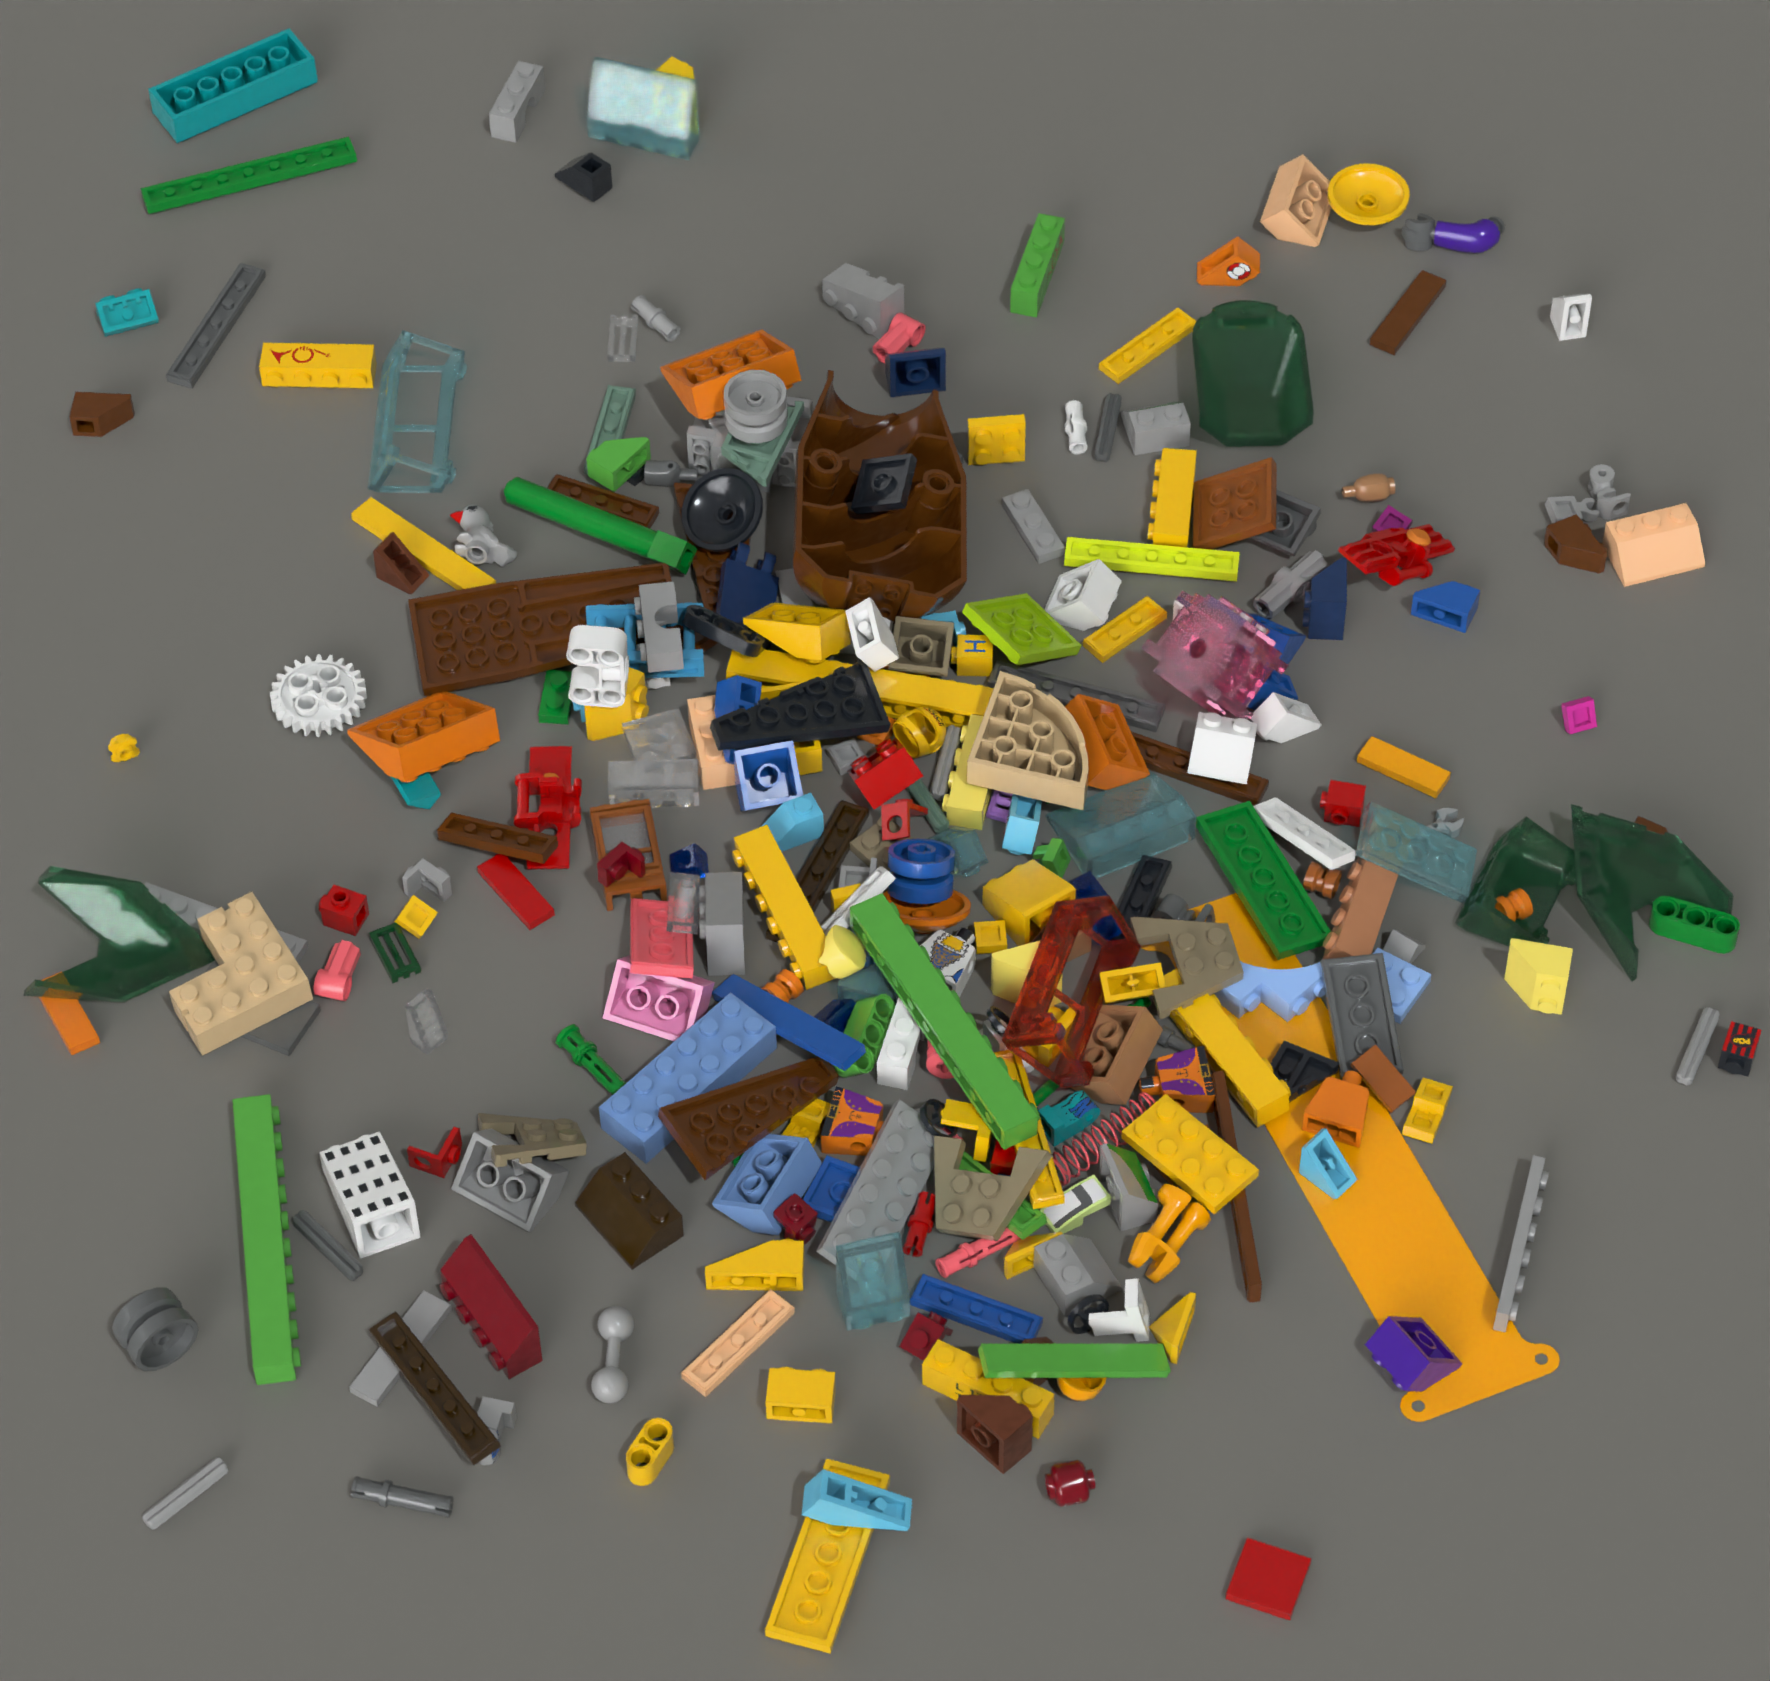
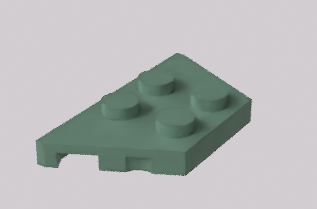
M795 401V406L787 407V426L781 435L771 441L747 443L736 439L728 432L721 446L722 455L760 485L767 487L804 411V402Z

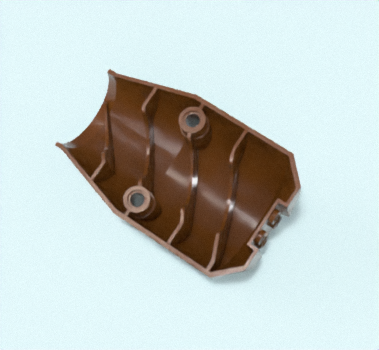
M828 370L826 384L796 453L793 569L796 580L804 593L822 608L848 610L870 597L876 604L882 617L893 621V624H895L896 616L910 618L926 616L951 602L963 589L967 581L966 475L939 401V391L933 390L924 403L908 412L901 414L890 413L884 416L872 415L853 409L838 397L832 383L834 371ZM912 453L917 459L906 509L856 514L851 509L862 460Z

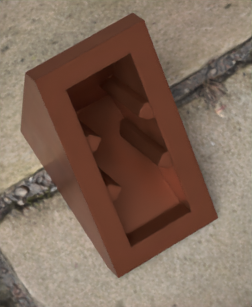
M394 532L389 533L373 550L377 578L409 595L413 594L429 576L428 572Z

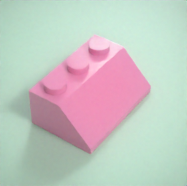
M630 955L617 960L603 1019L675 1041L707 1013L715 982L694 975L693 978L630 973Z

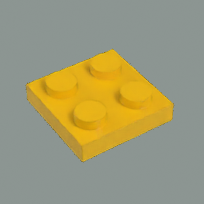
M1025 415L968 418V465L1025 461Z

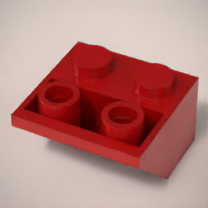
M890 738L882 741L875 747L876 752L869 757L863 755L850 764L852 768L847 771L873 810L923 777V774L897 738L892 741Z

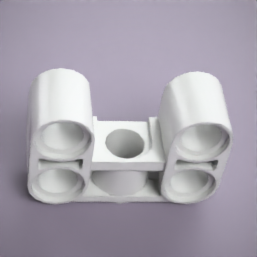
M589 625L573 627L570 632L566 656L571 663L579 666L575 667L572 671L568 694L569 699L578 705L611 708L622 706L625 701L629 678V655L627 654L626 633L614 627Z

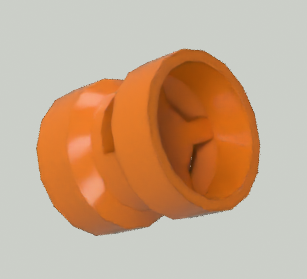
M1521 888L1510 891L1507 897L1499 896L1490 903L1493 918L1503 928L1514 924L1516 919L1523 920L1533 914L1531 899Z
M787 969L780 971L775 976L774 982H768L761 988L787 1003L791 999H796L804 992V987L799 978Z

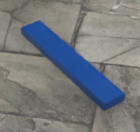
M732 974L712 991L713 998L717 1002H720L731 992L776 1026V1034L843 1071H846L866 1053L863 1043L735 974Z

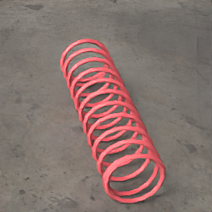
M1145 1092L1138 1094V1100L1142 1108L1134 1100H1129V1107L1136 1118L1139 1116L1131 1103L1136 1105L1141 1114L1144 1113L1143 1110H1147L1143 1104L1142 1097L1148 1102L1150 1107L1152 1106L1151 1101L1156 1103L1154 1098ZM1120 1106L1119 1111L1121 1117L1126 1122V1124L1129 1125L1130 1123L1124 1116L1122 1109L1127 1112L1132 1122L1135 1119L1133 1118L1132 1114L1127 1108ZM1111 1112L1110 1120L1118 1132L1121 1133L1122 1130L1115 1123L1113 1116L1118 1119L1123 1130L1126 1127L1120 1117ZM1101 1119L1100 1124L1103 1131L1116 1143V1146L1126 1145L1125 1141L1123 1143L1118 1142V1137L1111 1124L1107 1120ZM1103 1122L1111 1129L1115 1139L1107 1132ZM1092 1125L1091 1132L1096 1141L1100 1145L1103 1144L1096 1136L1094 1128L1099 1132V1134L1104 1140V1143L1108 1144L1102 1131L1098 1127ZM1082 1132V1140L1086 1147L1097 1156V1160L1091 1162L1085 1147L1078 1139L1073 1138L1072 1145L1075 1151L1088 1165L1084 1169L1080 1168L1075 1153L1069 1146L1063 1145L1062 1150L1065 1157L1078 1169V1173L1072 1175L1065 1159L1060 1153L1054 1151L1053 1161L1064 1178V1182L1060 1180L1061 1186L1068 1184L1071 1177L1077 1178L1080 1176V1170L1087 1171L1090 1164L1096 1165L1099 1163L1100 1155L1097 1145L1086 1132ZM1084 1135L1092 1142L1095 1151L1089 1146ZM1074 1141L1082 1148L1086 1158L1079 1152ZM1065 1148H1067L1070 1151V1153L1076 1161V1164L1070 1159ZM1056 1155L1063 1161L1067 1171L1060 1165Z

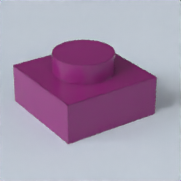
M1388 505L1373 525L1372 531L1376 532L1388 528L1401 527L1406 530L1412 525V519Z

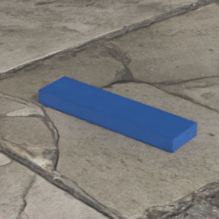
M925 1274L922 1275L910 1299L911 1306L928 1312L933 1311L944 1318L1016 1344H1021L1024 1339L1036 1338L1043 1324V1317Z

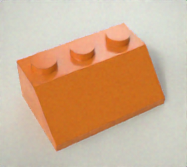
M1077 694L1064 706L1072 714L1084 736L1088 754V786L1109 790L1150 775L1119 704Z

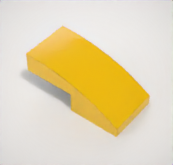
M1423 1077L1414 1096L1413 1105L1405 1121L1402 1135L1433 1144L1453 1086Z
M817 1098L791 1117V1122L782 1135L808 1138L812 1147H814L822 1133L831 1103Z

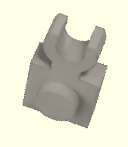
M1575 496L1548 497L1545 503L1552 523L1575 514L1581 520L1593 522L1597 520L1600 513L1599 510H1590L1595 503L1593 498H1585L1582 502H1577Z

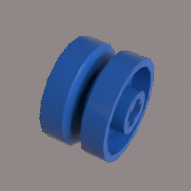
M917 838L895 842L889 846L888 867L891 869L889 872L896 879L887 887L888 894L897 900L916 904L938 903L947 900L953 895L954 876L951 872L954 870L955 850L948 844L931 839Z

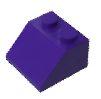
M1388 1316L1365 1343V1346L1373 1353L1371 1355L1372 1359L1379 1366L1388 1370L1393 1376V1383L1403 1391H1424L1459 1369L1462 1365V1362L1422 1318Z

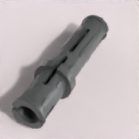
M356 1476L351 1490H354L351 1492L352 1498L379 1502V1505L382 1507H388V1505L399 1506L447 1518L450 1517L453 1508V1496L393 1485V1481L390 1480L379 1482Z

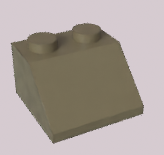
M896 616L893 636L899 659L889 664V670L947 677L953 644L954 623Z

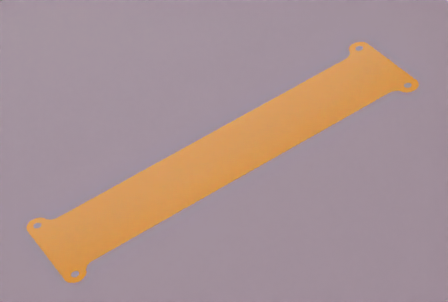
M1237 893L1189 909L1195 911L1197 918L1206 904L1213 906L1215 923H1228L1241 962L1268 969L1302 968L1296 955L1280 960L1276 959ZM1169 941L1139 946L1146 951H1159L1166 954L1175 969H1177ZM1316 997L1303 1014L1295 1015L1288 1022L1261 1001L1252 1012L1247 1011L1240 1018H1237L1222 1006V1010L1226 1015L1230 1014L1234 1017L1243 1036L1251 1038L1261 1058L1265 1057L1270 1063L1283 1041L1337 1061L1329 1011L1321 997ZM1339 1070L1331 1077L1340 1079ZM1363 1080L1360 1086L1366 1087L1369 1090V1098L1361 1146L1357 1148L1334 1140L1358 1179L1338 1199L1331 1198L1299 1173L1301 1148L1316 1135L1302 1130L1304 1111L1322 1083L1289 1103V1111L1265 1123L1267 1130L1379 1326L1388 1316L1422 1318L1462 1362L1459 1369L1424 1391H1408L1400 1402L1401 1412L1406 1418L1415 1422H1424L1550 1374L1557 1369L1560 1362L1557 1351L1547 1344H1534L1524 1340L1512 1321L1508 1320L1506 1333L1493 1330L1499 1298L1386 1107ZM1540 1353L1545 1354L1548 1357V1362L1546 1364H1538L1535 1361V1356ZM1414 1401H1422L1425 1408L1420 1412L1414 1411L1412 1403Z

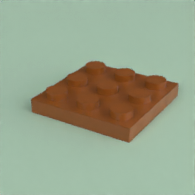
M1272 457L1194 482L1193 548L1211 550L1276 529L1277 464Z

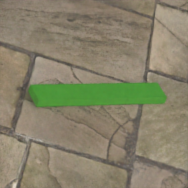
M981 1344L978 1349L985 1378H1167L1171 1372L1163 1344Z

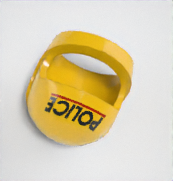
M918 707L905 715H900L892 727L895 738L900 741L909 755L915 759L939 750L945 741L947 733L943 717L936 710L928 707Z

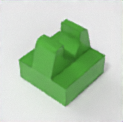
M1052 838L1049 845L1037 846L1033 854V859H1040L1039 864L1063 878L1071 860L1064 840L1060 838Z

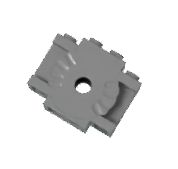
M787 396V407L795 406V401H803L804 411L767 487L756 482L760 491L770 492L772 484L795 487L796 453L813 414V400ZM725 410L717 412L716 416L710 419L703 420L695 417L693 426L688 428L689 469H697L701 475L721 468H733L742 471L721 453V446L729 432L725 425Z

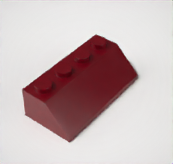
M473 1235L466 1236L440 1269L442 1283L439 1284V1287L448 1302L453 1300L457 1306L456 1312L464 1325L470 1324L477 1344L481 1348L485 1346L490 1352L489 1358L497 1371L502 1370L507 1378L511 1379L543 1361L538 1325Z

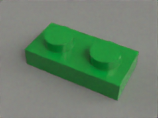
M546 671L538 714L539 723L569 724L572 701L569 699L568 694L572 671Z

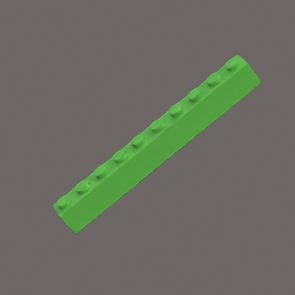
M881 893L851 906L850 927L1003 1150L1037 1135L1040 1115L1036 1106L1033 1103H1028L1020 1083L1017 1080H1012L1004 1060L1001 1057H996L988 1037L985 1034H980L970 1012L966 1013L962 1008L956 991H950L942 971L939 968H934L926 948L919 946L916 942L910 925H904L896 905L893 902L889 903L884 894Z
M270 1094L236 1098L232 1100L254 1374L257 1385L296 1380L295 1367H301V1356L299 1347H294L293 1339H299L297 1319L291 1320V1312L297 1311L295 1293L289 1292V1284H294L292 1265H287L286 1257H292L290 1237H284V1230H290L288 1211H282V1204L287 1203L286 1185H280L279 1178L285 1177L283 1158H278L277 1151H283L281 1132H276L275 1125H281L279 1106L272 1105Z

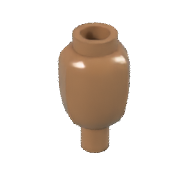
M1382 473L1360 477L1352 486L1342 487L1343 498L1355 497L1361 502L1383 501L1389 495L1395 494L1393 477L1387 478Z

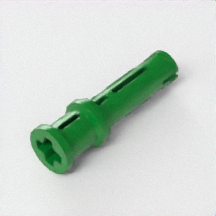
M571 1024L558 1034L555 1041L556 1045L559 1048H564L572 1056V1061L576 1065L584 1066L610 1094L613 1095L626 1084L597 1053L598 1050L595 1043L587 1041L580 1034V1028L577 1025ZM600 1069H602L612 1079V1082H610L600 1072Z

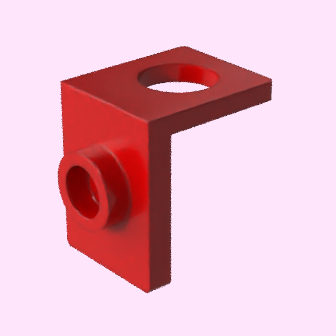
M912 799L895 800V803L881 805L882 840L890 841L909 838L910 817L927 815L928 808L914 804ZM897 816L902 819V827L898 832L893 833L889 828V823L893 817Z
M455 1126L452 1128L438 1155L409 1146L407 1148L409 1166L445 1178L451 1165H455L461 1155L462 1139L460 1128ZM416 1157L426 1159L431 1165L421 1163Z

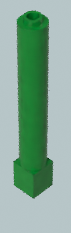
M520 477L510 480L504 489V495L508 504L648 558L657 564L666 563L669 569L684 575L687 574L697 551L696 547L685 540L659 530L655 531Z

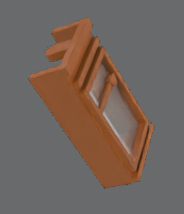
M650 799L631 800L629 802L590 807L591 826L598 862L622 841L631 848L635 847L640 850L645 858L646 874L642 878L627 870L622 879L614 881L608 888L602 884L607 911L613 910V895L630 893V900L631 898L643 899L642 891L659 889L661 901H667L666 881Z

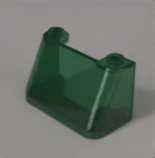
M1527 816L1505 832L1491 848L1457 916L1455 924L1467 932L1506 946H1510L1511 938L1548 944L1550 938L1547 937L1548 929L1544 927V924L1561 889L1568 884L1570 886L1574 885L1581 876L1582 871L1579 868L1584 857ZM1521 888L1531 899L1533 914L1523 920L1516 919L1514 922L1494 908L1497 903L1495 898L1499 896L1507 897L1510 891Z

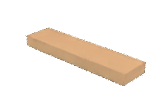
M770 1289L681 1372L682 1379L703 1396L707 1397L795 1313L794 1307Z

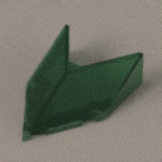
M1571 804L1577 896L1631 982L1637 979L1639 949L1634 944L1633 912L1647 904L1653 905L1654 900L1659 896H1671L1732 915L1734 895L1677 835L1665 832L1664 835L1648 831L1647 826L1604 813H1599L1597 816L1582 811L1583 807Z
M49 866L38 879V884L90 929L99 940L97 956L44 981L34 980L24 990V996L126 1002L216 961L205 942L200 938V935L165 903L162 904L148 892L149 889L142 882Z

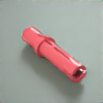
M1006 1227L998 1241L980 1238L970 1244L964 1242L959 1245L958 1250L940 1259H936L937 1270L943 1278H947L949 1275L965 1267L972 1268L976 1266L979 1260L1021 1238Z

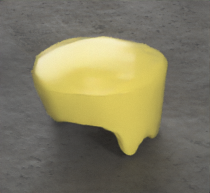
M834 925L826 935L825 949L819 959V963L826 965L828 972L833 977L846 979L864 968L866 963L865 947L852 931L842 926Z

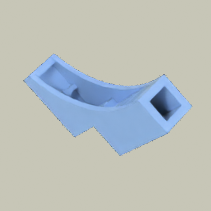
M1241 962L1243 979L1214 994L1218 997L1221 1005L1237 1018L1242 1017L1247 1011L1252 1012L1261 1001L1288 1022L1295 1015L1303 1014L1316 997L1320 998L1325 995L1321 962L1296 969H1268Z

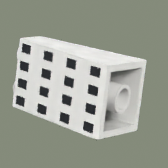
M380 1131L371 1135H363L354 1141L342 1145L331 1146L327 1150L319 1152L323 1172L360 1259L421 1238L415 1201Z

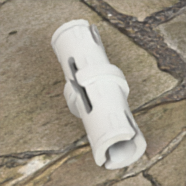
M1072 400L1065 404L1067 419L1065 432L1069 437V450L1073 454H1082L1087 450L1085 437L1087 423L1083 419V405L1079 401Z

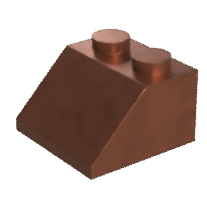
M961 1395L957 1398V1434L1003 1475L1032 1451L1033 1416L1026 1405L1021 1402L1017 1403L1010 1396Z

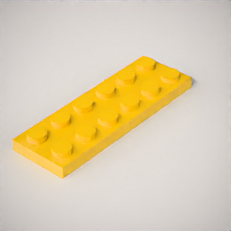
M826 1458L823 1466L825 1470L887 1490L890 1484L889 1474ZM805 1516L765 1628V1636L831 1654L874 1529L830 1525Z

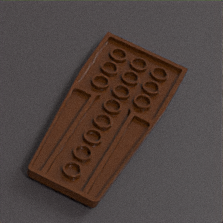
M666 563L494 583L409 599L424 696L508 681L573 664L566 656L570 632L575 626L587 625L586 606L634 604V597H640L639 585L672 582L669 566ZM675 625V626H671V627H666V628H680V634H682L681 625ZM636 627V645L645 643L644 638H638Z

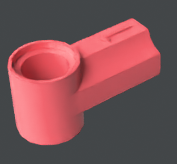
M902 312L896 314L890 323L889 330L873 345V353L878 357L879 361L885 364V354L903 352L909 345L917 346L925 334V325Z
M345 940L334 944L325 968H320L316 974L313 988L314 995L340 1001L348 999L352 987V975L361 955L360 948L353 945L352 942Z

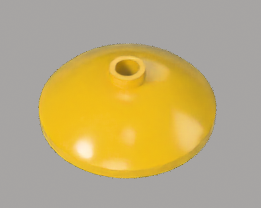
M1365 163L1346 167L1333 176L1328 186V201L1332 209L1342 218L1359 225L1372 226L1390 222L1398 218L1406 210L1409 203L1410 191L1404 178L1394 170L1378 164Z

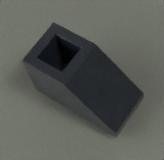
M592 152L573 159L555 173V178L593 202L613 188L611 164Z

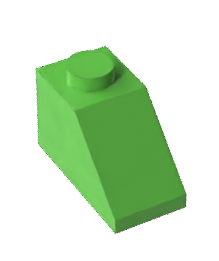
M646 437L604 441L600 446L591 450L586 457L588 477L615 492L646 463V460L651 459L650 440Z

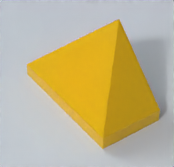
M1161 962L1099 973L1105 1004L1153 996V990L1166 987Z
M1062 1232L1028 1236L1023 1240L1020 1239L1014 1242L1004 1257V1276L1006 1279L1034 1268V1247L1061 1235Z
M1189 1292L1149 1326L1157 1342L1163 1344L1166 1356L1171 1363L1177 1364L1195 1312L1196 1293Z

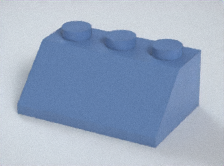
M768 1134L744 1152L712 1204L714 1208L752 1232L779 1235L784 1226L774 1218V1211L792 1194H797L802 1198L822 1162L808 1138Z

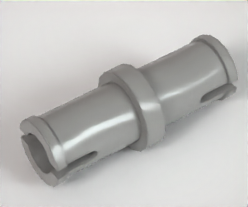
M643 295L634 299L631 308L646 320L647 326L651 329H656L670 342L679 336L681 328L666 317V312L663 309L656 308Z

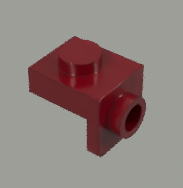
M792 1194L774 1211V1218L786 1228L784 1239L804 1241L805 1245L815 1235L818 1213L797 1194Z
M930 1311L929 1315L918 1312L899 1347L924 1361L938 1339L943 1341L945 1335L951 1336L954 1330L946 1326L948 1320L933 1311Z

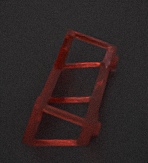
M1110 895L1058 901L1055 903L1002 1038L1007 1049L1061 1088L1090 1085L1094 1074V1067L1089 1061L1081 1060L1104 1002L1099 973L1131 967L1141 947ZM1112 915L1126 939L1108 941L1091 928L1101 918ZM1079 930L1101 945V950L1080 1005L1057 989ZM1053 996L1076 1011V1016L1066 1041L1064 1039L1066 1030L1062 1023H1057L1052 1012L1047 1013ZM1057 1044L1062 1052L1055 1071L1052 1072L1019 1047Z

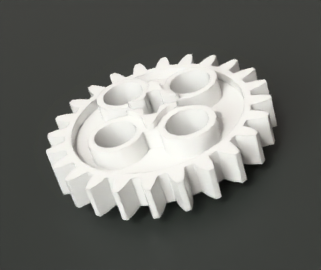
M318 654L316 660L311 661L309 656H305V663L301 664L298 660H294L295 667L285 666V675L277 674L278 682H272L273 691L270 692L272 711L276 713L277 721L283 720L285 728L292 725L293 733L303 729L304 736H308L311 731H315L316 736L319 737L321 731L326 730L329 735H332V728L336 727L338 730L343 731L342 723L345 722L352 725V716L360 717V709L365 708L364 699H367L365 680L361 678L360 670L354 671L353 663L345 666L344 658L333 662L332 655H329L326 660H322L321 655Z

